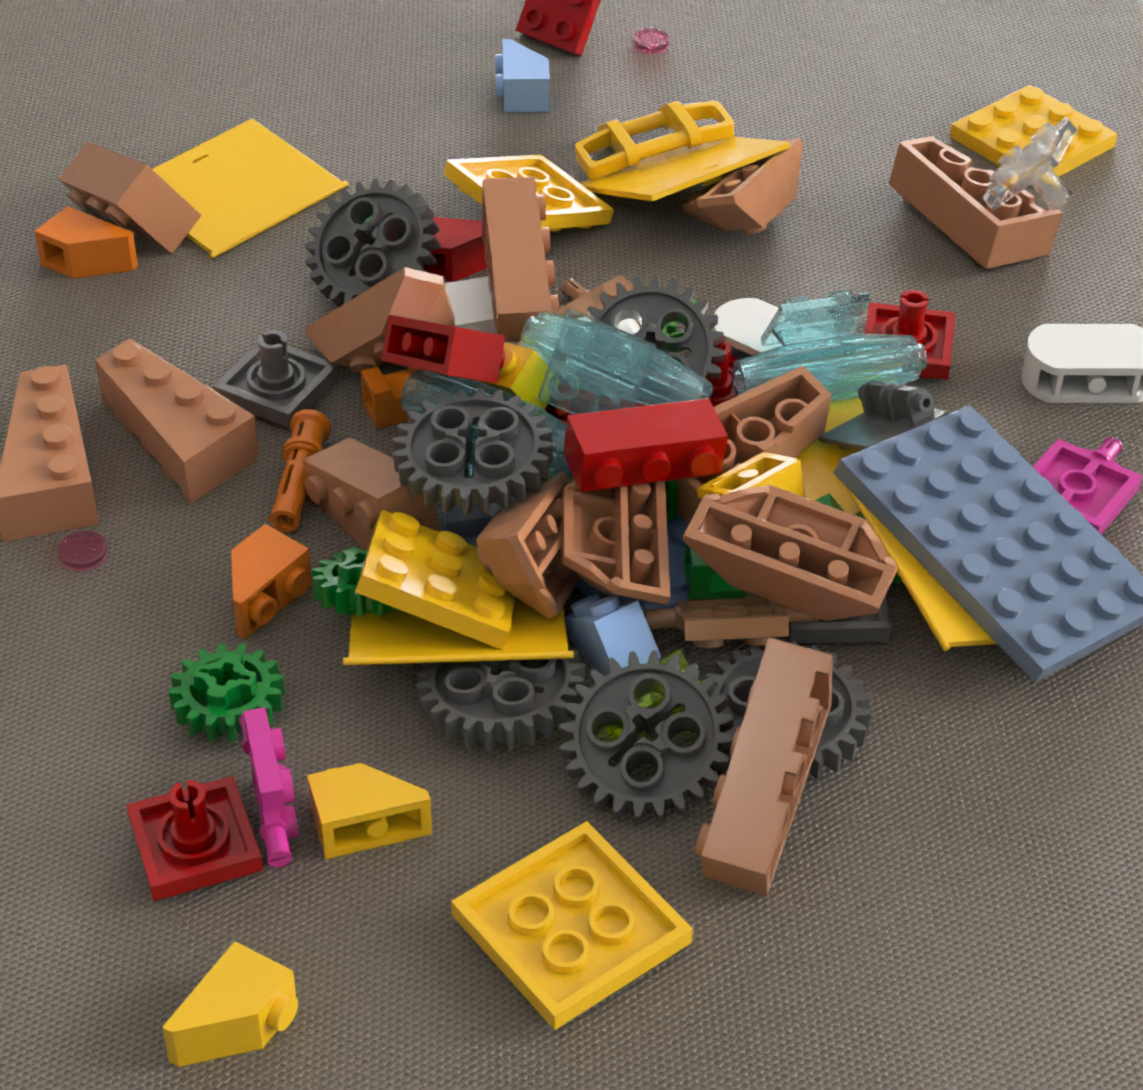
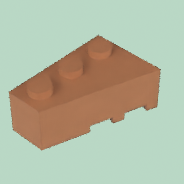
M89 141L86 142L58 179L70 189L66 195L75 204L85 210L90 208L105 219L106 217L111 218L119 225L128 228L170 254H173L202 216L147 164Z
M349 437L303 459L307 475L304 485L311 500L364 550H368L375 524L382 509L390 513L401 512L414 517L420 525L441 532L434 504L426 507L423 494L412 498L409 493V485H400L399 474L395 472L394 459Z

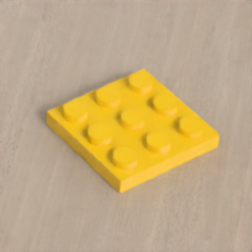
M1028 85L952 123L950 137L1032 186L1039 188L1115 147L1117 133L1103 126L1101 122L1079 113L1070 105L1050 97L1041 89Z
M542 155L447 160L443 175L456 184L460 192L471 196L480 203L481 208L483 179L535 176L537 194H545L546 220H541V227H549V231L558 232L561 228L578 227L590 229L594 225H606L611 222L614 212L612 207Z
M383 509L381 510L373 530L355 592L502 650L510 633L515 596L498 585L492 571L489 572L483 567L478 557L477 547L466 543L461 536L453 532H438L420 525L414 517L401 512L390 513Z
M588 821L451 901V915L554 1031L692 943L693 928Z

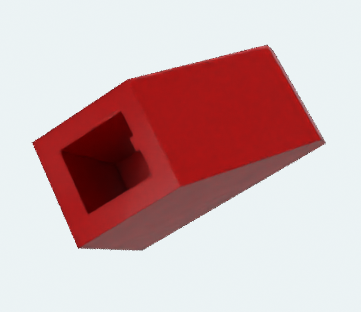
M443 217L433 218L440 228V232L433 236L439 241L441 247L429 251L437 260V264L425 265L423 269L427 273L443 276L444 282H456L486 269L485 246L482 243V221Z

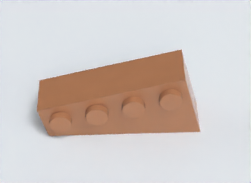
M932 136L899 142L889 185L902 195L904 200L911 203L926 216L928 221L935 224L949 236L952 242L959 245L973 257L980 266L985 269L997 268L1002 265L1050 255L1063 215L1062 211L1053 206L1047 207L1045 211L1033 204L1035 196L1022 188L1017 190V193H1014L1000 184L1001 176L991 170L971 168L972 159Z
M535 176L483 179L482 243L485 246L486 268H488L489 291L492 294L495 333L504 335V342H520L523 336L532 328L548 325L559 320L558 295H550L549 287L555 286L553 260H545V253H550L549 227H541V220H546L545 194H537Z
M132 339L126 340L95 359L102 402L129 433H134L140 440V446L148 456L153 455L161 464L162 472L170 482L175 481L180 486L182 496L190 505L259 459L255 416Z
M67 364L53 367L43 366L35 370L20 372L0 465V533L2 541L7 542L99 525L93 486Z
M804 365L714 407L728 435L722 474L762 452L795 458L824 433L832 394ZM722 474L676 480L678 482L676 512L688 525L702 500L698 497L697 487Z
M768 638L756 680H754L749 692L741 727L738 726L732 740L730 749L731 761L727 774L720 775L715 788L713 806H716L712 822L711 824L704 822L697 839L695 854L702 858L703 877L768 896L832 705V654Z

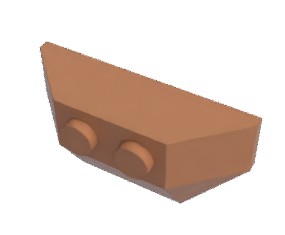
M802 139L780 140L790 142L791 148L722 174L720 182L703 187L683 204L684 212L726 232L743 230L744 234H755L765 230L767 224L773 218L783 214V209L796 198L803 149Z
M404 267L307 326L306 336L331 363L348 366L350 371L361 373L360 370L378 367L386 363L381 361L389 315L455 326V316L449 296L445 290L443 276Z
M564 471L556 473L541 482L539 490H528L526 492L527 500L524 502L515 498L509 502V509L505 510L501 507L476 539L480 562L487 571H492L498 585L548 619L559 613L579 580L577 574L561 563L562 492L564 487L570 483Z
M575 480L566 485L562 492L561 563L602 594L617 595L620 598L652 604H668L671 596L665 481L585 492L579 491Z
M772 485L737 490L721 496L718 493L704 495L683 535V541L730 586L823 621L878 613L897 571V565L891 557H888L881 541L866 519Z

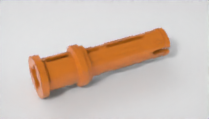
M312 409L296 412L291 419L290 430L292 436L284 443L282 456L286 465L279 483L276 500L269 516V523L273 522L272 527L280 532L291 533L299 528L301 512L307 496L304 485L307 475L303 459L322 451L323 442L329 438L332 426L330 420L319 411Z

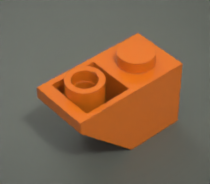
M67 206L34 231L40 264L70 278L128 272L138 267L133 232Z
M267 524L262 525L231 550L232 591L237 635L246 639L258 628L268 624L275 614L292 600L302 596L308 587L312 585L309 548Z

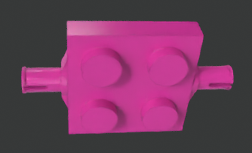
M1114 437L1106 438L1103 444L1094 451L1079 448L1061 439H1057L1035 463L1033 468L1042 477L1047 479L1052 487L1102 535L1138 492L1142 475L1120 466L1113 460L1123 449L1122 443L1118 439L1113 442Z
M263 707L243 711V714L240 716L239 722L244 739L242 741V748L249 755L253 787L261 821L259 832L265 842L268 864L273 867H282L292 862L289 839L299 837L294 805L285 806V803L295 802L290 769H286L285 764L278 765L277 763L278 761L286 760L281 728L270 729L266 708Z

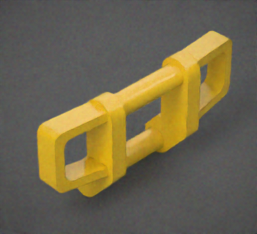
M675 101L659 107L656 113L619 123L616 119L599 125L597 133L575 144L576 160L588 178L596 180L624 168L638 165L641 159L683 146L690 149L701 144L734 137V120L717 101L681 105L679 101ZM712 118L718 123L698 127L694 120ZM664 127L665 130L673 128L675 131L674 133L635 144L630 138L631 136ZM612 147L616 153L598 161L592 160L589 156L602 148Z

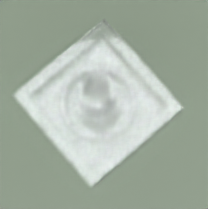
M1067 117L1054 126L1050 122L1046 123L1031 136V143L1022 149L1019 145H1016L999 160L1001 167L989 177L988 180L991 182V185L983 197L993 211L1029 185L1033 186L1051 210L1057 209L1072 196L1073 191L1052 170L1060 163L1077 131V128Z

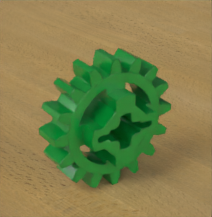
M354 547L343 551L342 554L334 553L332 554L333 561L321 559L319 567L312 569L314 601H321L323 609L336 606L337 614L353 615L356 613V616H363L365 613L381 616L391 612L392 609L400 611L397 608L355 592L367 550Z
M220 643L217 647V653L210 654L203 648L199 649L198 661L194 662L189 659H183L181 661L183 673H172L171 675L173 688L168 690L171 709L174 710L177 724L187 723L188 732L191 736H195L202 730H205L208 742H214L219 734H227L230 743L236 742L237 732L242 731L239 718L243 711L265 707L269 726L274 723L273 712L282 711L284 682L283 674H279L277 661H266L265 651L262 649L255 651L251 655L247 654L246 644L240 643L235 651H227L226 645Z

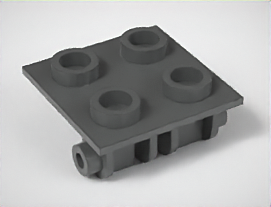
M869 380L861 385L858 390V397L862 402L864 413L822 434L818 441L839 445L841 449L854 448L864 450L940 417L949 415L948 411L933 409V397L925 388Z

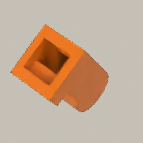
M378 367L360 370L363 407L376 430L408 422L407 413L409 411L423 414L421 402L427 401L436 406L440 404V393L447 395L451 400L453 397L452 387L443 374L412 367L382 375Z

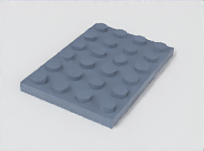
M970 405L842 458L833 472L1035 683L1143 625V575Z

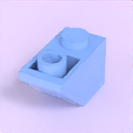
M502 39V54H495L496 98L503 97L504 113L550 112L549 59L511 39Z
M595 594L573 603L570 606L573 612L564 616L566 635L589 665L604 676L611 673L609 659L612 657L619 663L621 668L628 666L629 654L632 651L636 653L640 664H647L652 650H657L658 657H661L638 600H619L617 595L600 599L599 595Z

